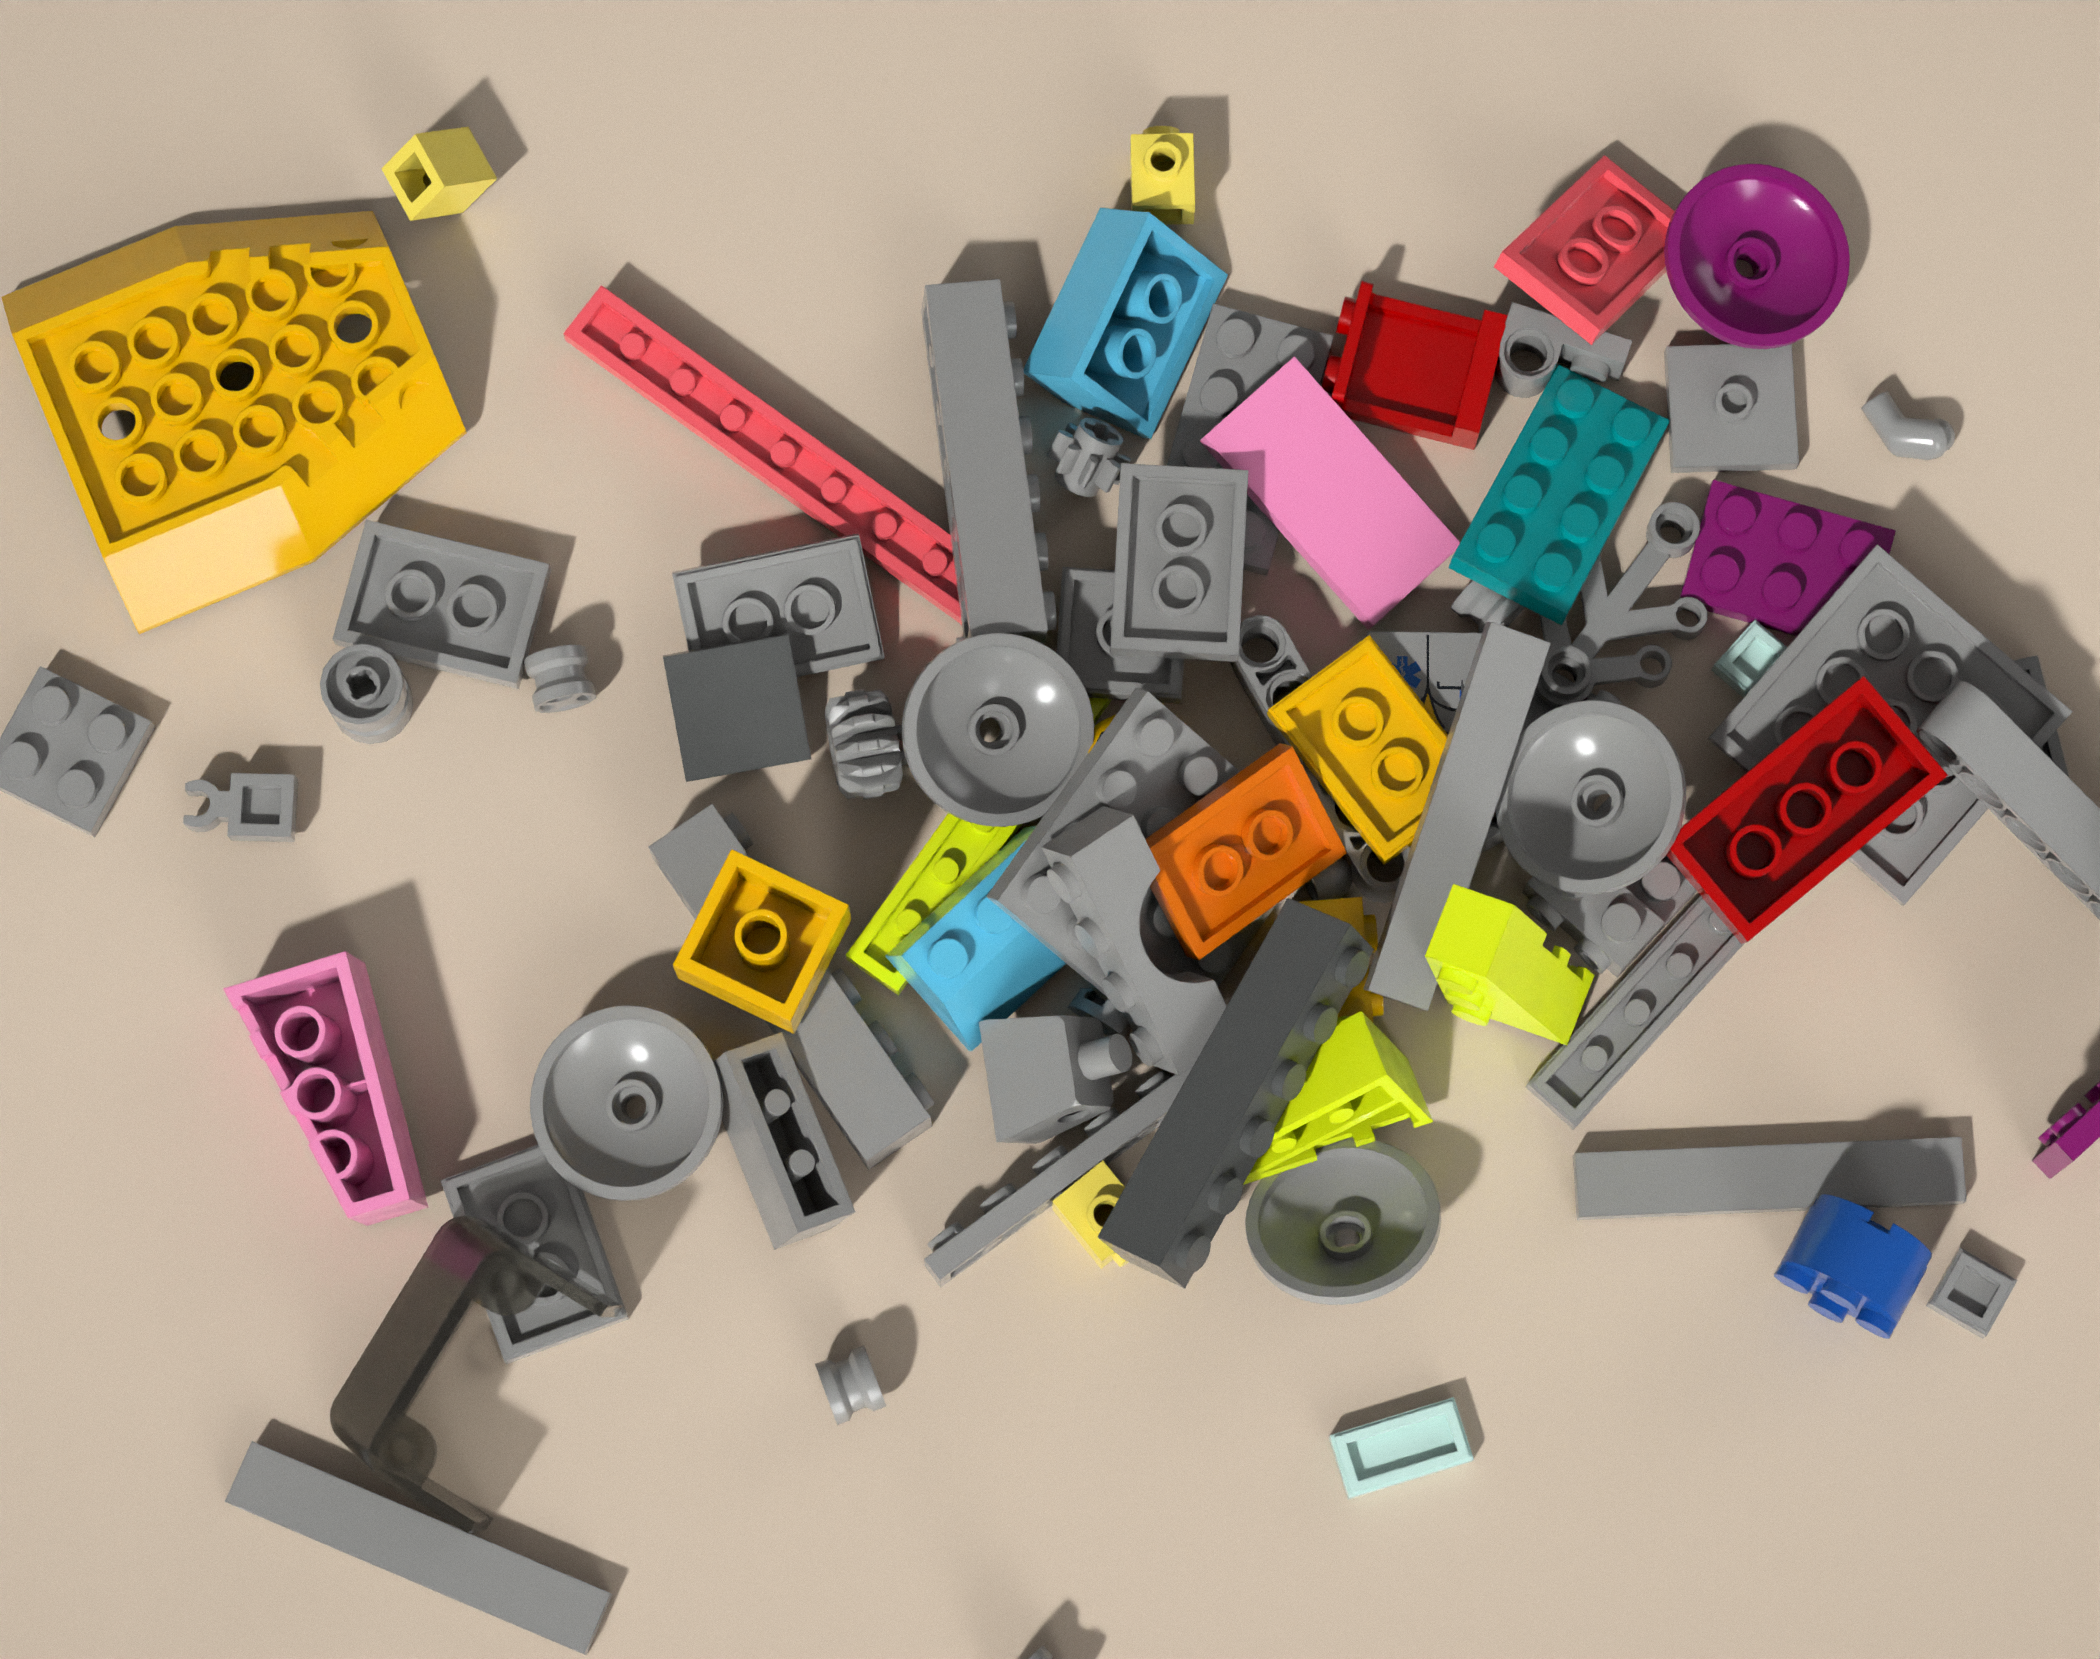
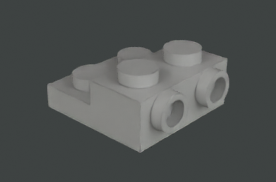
M1610 796L1595 811L1597 815L1605 814L1610 809L1612 803ZM1666 855L1647 875L1631 885L1616 891L1593 895L1575 894L1553 888L1532 877L1527 882L1522 893L1530 899L1526 904L1527 909L1540 923L1552 931H1555L1560 926L1578 942L1574 950L1588 966L1601 974L1608 969L1618 978L1697 891Z

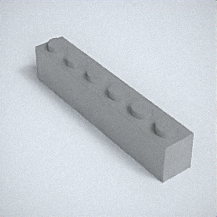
M1000 279L925 285L921 315L964 639L982 634L1007 633L1027 637L1044 644L1047 631L1056 629L1057 616L1054 594L1052 591L1043 592L1040 571L1048 570V546L1045 533L1034 532L1032 512H1040V488L1037 474L1027 475L1024 454L1032 453V430L1029 416L1019 417L1016 400L1017 396H1024V371L1021 358L1011 359L1008 339H1016L1017 334L1013 301L1003 302Z
M711 804L648 847L653 860L696 920L730 850L733 849L749 857L745 850L752 846L753 842L733 813L722 818L714 805ZM839 968L831 974L827 969L795 1034L770 1022H765L774 1035L780 1032L783 1033L795 1065L869 1170L932 1127L931 1117L926 1110L935 1103L913 1072L903 1078L893 1064L890 1057L896 1054L898 1050L881 1024L876 1020L867 1026L853 1005L862 999L844 971Z

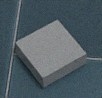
M1959 1248L1926 1306L1983 1339L1988 1335L2018 1280L1964 1249Z

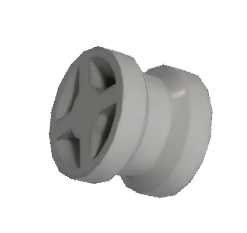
M1472 581L1461 592L1451 606V609L1460 617H1470L1478 625L1479 633L1483 632L1486 622H1494L1508 627L1525 608L1475 581Z
M563 645L535 652L524 659L527 675L535 679L537 688L532 695L535 711L540 713L566 711L586 705L596 698L593 682L585 678L584 667L588 663L585 646Z
M864 1346L851 1350L848 1359L834 1363L827 1359L815 1364L837 1425L850 1421L853 1412L860 1409L868 1408L876 1411L886 1407Z

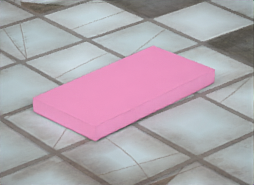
M1295 356L1200 440L1202 445L1224 469L1248 470L1247 495L1367 630L1373 627L1450 557L1460 544L1459 540Z

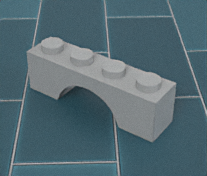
M1102 806L1041 847L1051 866L1047 871V876L1057 895L1063 901L1070 904L1079 922L1074 927L1079 942L1092 957L1097 958L1106 976L1102 980L1103 990L1113 1006L1124 1013L1133 1031L1129 1034V1041L1134 1052L1147 1066H1155L1180 1076L1194 1066L1227 1005L1213 979L1184 969L1161 972L1149 959L1140 935V912L1147 890L1160 872V868L1134 815Z

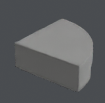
M1081 988L1067 1007L1080 1017L1098 1018L1102 1023L1103 1032L1107 1036L1120 1034L1125 1037L1131 1029L1124 1013L1116 1009L1108 999L1104 1001L1097 996L1091 988Z

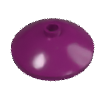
M1734 165L1716 171L1702 179L1683 197L1670 219L1665 237L1664 257L1666 272L1671 288L1682 308L1692 320L1709 334L1722 341L1743 348H1780L1802 340L1812 334L1832 315L1839 305L1847 286L1850 268L1849 246L1843 225L1834 208L1824 195L1805 179L1792 172L1771 165ZM1737 260H1744L1751 265L1753 269L1752 277H1745L1738 272L1736 267Z

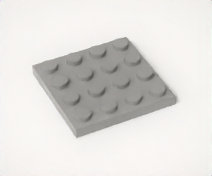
M1876 545L1708 739L1747 772L1855 681L1865 676L1948 774L1945 779L1848 858L1851 863L1902 906L1909 901L1988 810L1924 745L1917 735V728L1956 682H1967L1985 693L2040 749L2073 711L1879 545Z
M1135 688L986 897L1106 996L1102 987V980L1106 976L1097 958L1092 957L1079 942L1074 929L1075 925L1079 922L1070 904L1063 901L1051 886L1047 876V871L1051 866L1041 847L1102 806L1134 815L1146 839L1240 771L1151 693ZM1149 887L1140 912L1141 940L1149 959L1161 972L1184 969L1213 979L1217 987H1219L1275 906L1202 959L1196 960L1186 956L1155 895Z

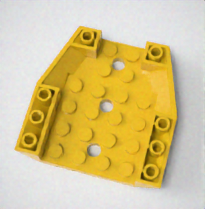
M373 211L174 226L1 297L12 336L97 545L139 634L317 561L467 433ZM352 314L364 315L372 321L369 335L357 343L345 342L337 336L340 322ZM234 362H244L254 368L253 380L245 389L240 391H229L220 385L222 371ZM117 410H126L134 414L136 419L135 427L127 437L113 440L102 434L103 421L110 413Z

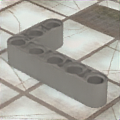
M1261 615L1246 618L1240 625L1238 662H1230L1232 669L1275 745L1277 746L1279 743L1291 746L1268 717L1267 711L1274 705L1273 700L1279 694L1294 691L1313 676L1286 629L1279 621L1269 616ZM1263 638L1272 643L1277 654L1270 661L1258 663L1248 659L1243 653L1242 647L1251 639ZM1297 754L1347 852L1341 858L1350 866L1352 879L1357 889L1364 897L1374 902L1387 903L1393 901L1401 876L1395 881L1387 883L1380 882L1369 874L1367 862L1376 857L1375 853L1354 827L1343 824L1337 818L1335 812L1337 804ZM1491 821L1481 853L1504 841L1497 822ZM1411 846L1393 858L1400 865L1402 872Z
M1956 682L1917 728L1918 737L2100 920V808L1985 693L1967 682Z

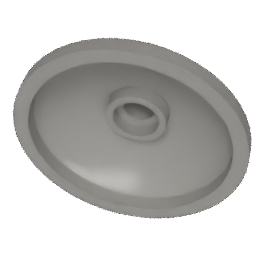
M990 633L969 637L952 644L937 654L923 668L913 683L905 703L902 718V741L905 757L912 775L924 793L936 805L954 817L977 825L992 827L1019 825L1045 815L1089 754L1088 752L1094 739V720L1090 700L1085 687L1072 667L1060 655L1044 644L1027 637L1007 633ZM989 717L995 719L1000 727L999 736L992 742L985 741L979 731L983 720Z
M1590 700L1574 702L1547 712L1532 722L1520 734L1495 809L1497 823L1505 845L1513 858L1523 869L1539 881L1569 893L1586 895L1608 893L1627 887L1640 880L1666 856L1674 844L1683 822L1686 808V781L1681 761L1674 746L1652 721L1626 706L1612 702ZM1602 794H1609L1612 800L1610 809L1605 814L1597 815L1594 811L1595 800Z
M641 1006L604 1008L592 1012L568 1026L544 1053L534 1076L530 1097V1114L534 1134L541 1151L551 1166L575 1187L598 1197L620 1201L640 1200L660 1195L673 1189L691 1176L703 1163L715 1143L722 1121L724 1106L721 1078L713 1056L702 1040L679 1020L666 1013ZM642 1096L646 1102V1110L641 1117L631 1119L627 1114V1104L633 1097Z
M1347 1138L1314 1149L1317 1161L1263 1178L1259 1181L1249 1200L1245 1219L1246 1235L1251 1255L1260 1271L1269 1281L1282 1291L1302 1300L1328 1305H1344L1364 1302L1383 1296L1410 1280L1428 1261L1438 1241L1441 1228V1209L1434 1183L1425 1169L1413 1157L1392 1145L1374 1141L1356 1147L1353 1138ZM1346 1244H1356L1351 1247L1341 1248Z

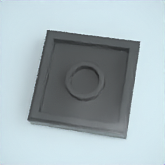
M789 633L663 655L686 782L811 760Z

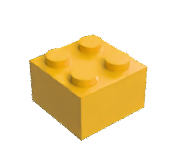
M731 849L673 963L674 970L678 979L795 1034L852 920L849 905Z

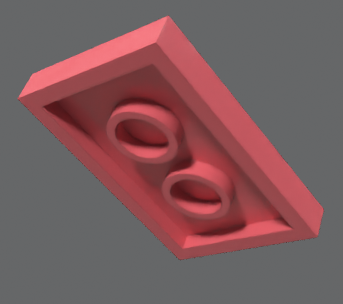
M1604 155L1502 251L1494 268L1592 345L1666 273L1664 257L1665 237L1674 210Z

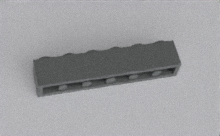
M1287 898L1098 1235V1238L1122 1259L1184 1289L1194 1272L1204 1265L1210 1253L1211 1241L1225 1216L1231 1213L1240 1201L1246 1178L1258 1157L1264 1155L1273 1141L1275 1126L1289 1101L1293 1100L1302 1090L1309 1065L1321 1044L1325 1043L1333 1034L1337 1024L1338 1013L1352 988L1356 987L1363 980L1367 972L1369 958L1374 949L1351 924Z

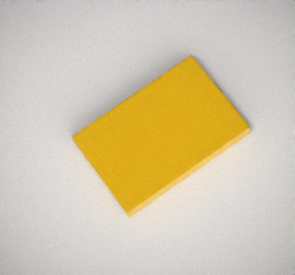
M1369 635L1269 708L1267 715L1288 743L1293 746L1295 752L1382 864L1385 865L1412 845L1448 734Z

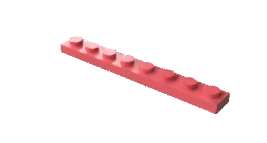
M602 285L599 287L563 333L566 342L838 537L859 533L863 555L962 625L951 536L949 533Z

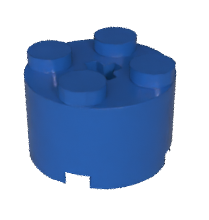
M1822 1194L1808 1210L1775 1271L1774 1277L1798 1292L1812 1294L1808 1306L1822 1316L1842 1323L1848 1314L1855 1317V1321L1867 1331L1879 1337L1890 1339L1927 1270L1932 1253L1921 1241L1893 1223L1890 1230L1870 1220L1874 1214L1873 1211L1846 1199Z

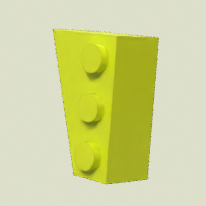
M1456 884L1452 885L1425 954V958L1447 1003L1453 1005L1451 1012L1457 1017L1481 1026H1487L1489 1020L1493 1019L1564 1045H1568L1595 976L1587 968L1568 964L1571 954L1563 947L1554 945L1552 953L1543 946L1547 933L1515 905Z
M1362 1011L1352 1016H1342L1337 1019L1333 1034L1325 1043L1321 1044L1306 1071V1079L1302 1090L1293 1100L1289 1101L1275 1126L1273 1141L1264 1155L1258 1157L1243 1185L1317 1161L1314 1149L1350 1137L1353 1138L1356 1147L1374 1142V1129L1407 1118L1411 1119L1414 1128L1433 1122L1408 1058Z

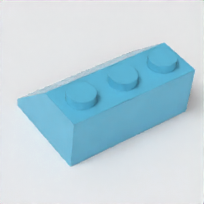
M1100 208L1023 368L1024 374L1061 402L1142 438L1151 439L1228 274L1150 212Z
M1036 826L1024 827L885 955L968 1051H973L982 1043L979 1027L980 1021L1008 1018L1066 964L986 897Z

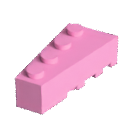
M344 951L223 988L233 1008L239 1012L251 1034L249 1037L260 1058L265 1060L276 1080L290 1113L296 1117L309 1141L308 1146L346 1216L349 1219L369 1226L429 1208L365 962Z

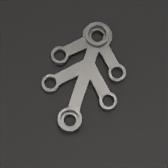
M1669 502L1659 506L1653 512L1646 529L1647 545L1609 595H1607L1599 555L1580 591L1586 626L1572 644L1566 619L1561 626L1539 614L1543 638L1551 643L1535 689L1545 702L1555 707H1561L1566 704L1585 701L1596 685L1635 680L1643 687L1654 688L1666 681L1672 667V660L1669 653L1657 645L1644 646L1636 655L1594 658L1606 641L1668 632H1671L1679 639L1690 640L1696 638L1702 632L1708 618L1707 609L1701 601L1693 597L1680 598L1673 605L1630 611L1669 558L1681 557L1693 548L1699 535L1700 523L1696 513L1690 507L1678 502ZM1665 527H1673L1680 532L1682 540L1677 543H1669L1661 537L1660 530ZM1682 610L1691 611L1696 615L1698 624L1692 627L1684 626L1677 620L1676 613ZM1645 658L1656 659L1662 666V672L1650 675L1641 668L1640 661ZM1557 670H1566L1573 675L1575 683L1568 687L1560 686L1553 680L1552 673Z

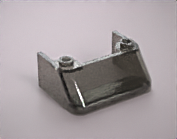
M459 1216L444 1223L437 1231L334 1399L330 1410V1423L337 1438L381 1479L469 1534L486 1530L493 1518L428 1477L437 1459L436 1441L426 1426L406 1413L474 1302L495 1314L516 1315L530 1308L544 1286L548 1284L599 1317H617L623 1306L484 1219L473 1216Z

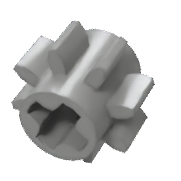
M1093 418L1082 419L1078 427L1073 423H1068L1065 431H1058L1047 453V457L1060 462L1054 474L1057 482L1070 492L1084 497L1096 496L1099 489L1106 493L1110 492L1113 484L1119 485L1121 463L1129 464L1131 461L1129 457L1118 453L1123 443L1122 435L1109 424Z

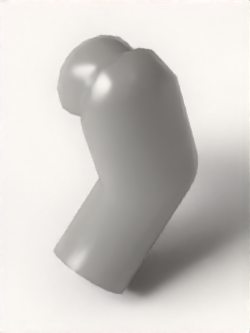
M1888 391L1874 397L1861 408L1887 449L1897 457L1932 460L1941 457L1954 444V430L1947 421L1943 419L1905 418Z

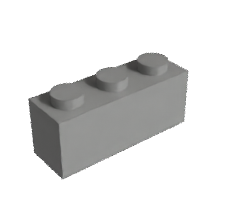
M780 1032L726 1051L714 1062L717 1066L723 1088L724 1106L722 1121L774 1250L830 1230L855 1213L783 1033Z

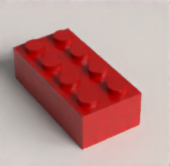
M1863 676L1682 825L1674 844L1666 855L1741 944L1747 943L1945 779L1948 774L1865 676Z

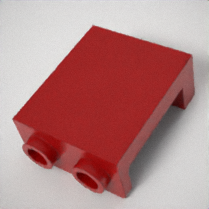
M1361 281L1357 299L1347 296L1344 298L1336 333L1347 335L1342 357L1330 354L1322 388L1327 393L1332 394L1331 398L1351 420L1474 450L1498 361L1500 342L1508 315L1484 309L1482 320L1377 295L1372 292L1374 283Z

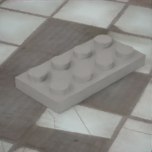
M1213 303L1167 466L1224 469L1202 445L1200 440L1294 356L1321 385L1334 336ZM1248 495L1243 570L1267 576L1280 531Z

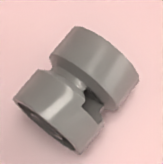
M368 644L347 646L335 653L323 668L320 680L322 700L340 730L354 741L366 744L387 742L400 734L410 721L413 709L411 689L393 656L380 647Z

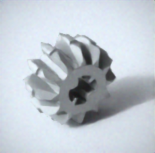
M864 689L845 692L844 696L830 698L825 708L826 731L833 769L840 792L847 799L856 797L869 799L883 796L885 792L898 790L903 776L902 758L895 719L893 718L891 703L888 697L880 689L867 692Z

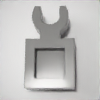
M231 773L230 791H219L215 785L205 780H192L185 783V791L189 796H204L210 800L209 809L203 815H184L183 823L188 829L195 832H207L216 828L221 822H228L227 836L231 841L295 842L298 779L295 774Z

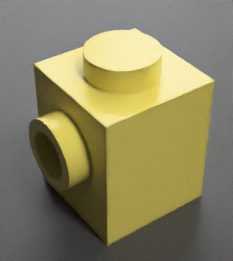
M1153 126L1144 129L1142 134H1131V211L1150 212L1165 225L1194 224L1195 177L1193 133H1180L1178 128L1172 126Z
M469 127L417 133L381 168L410 221L463 213L497 180L495 173Z
M1103 1160L1052 1201V1210L1101 1269L1112 1260L1119 1267L1128 1263V1261L1122 1259L1098 1238L1101 1229L1125 1188Z

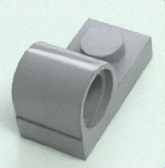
M1512 302L1505 322L1506 327L1500 342L1499 357L1494 373L1497 383L1505 392L1520 398L1537 396L1544 391L1555 371L1557 362L1571 366L1570 371L1590 381L1604 382L1607 378L1619 381L1633 340L1604 332L1591 345L1556 316ZM1521 350L1531 351L1540 358L1542 367L1531 372L1522 371L1512 363L1510 356Z

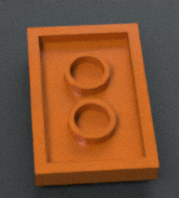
M1279 743L1145 839L1160 868V872L1151 883L1150 888L1186 956L1196 960L1202 959L1347 854L1293 746Z

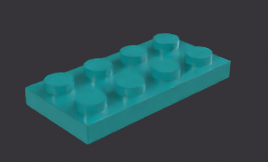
M1558 364L1456 549L1448 568L1562 626L1660 443L1670 420Z

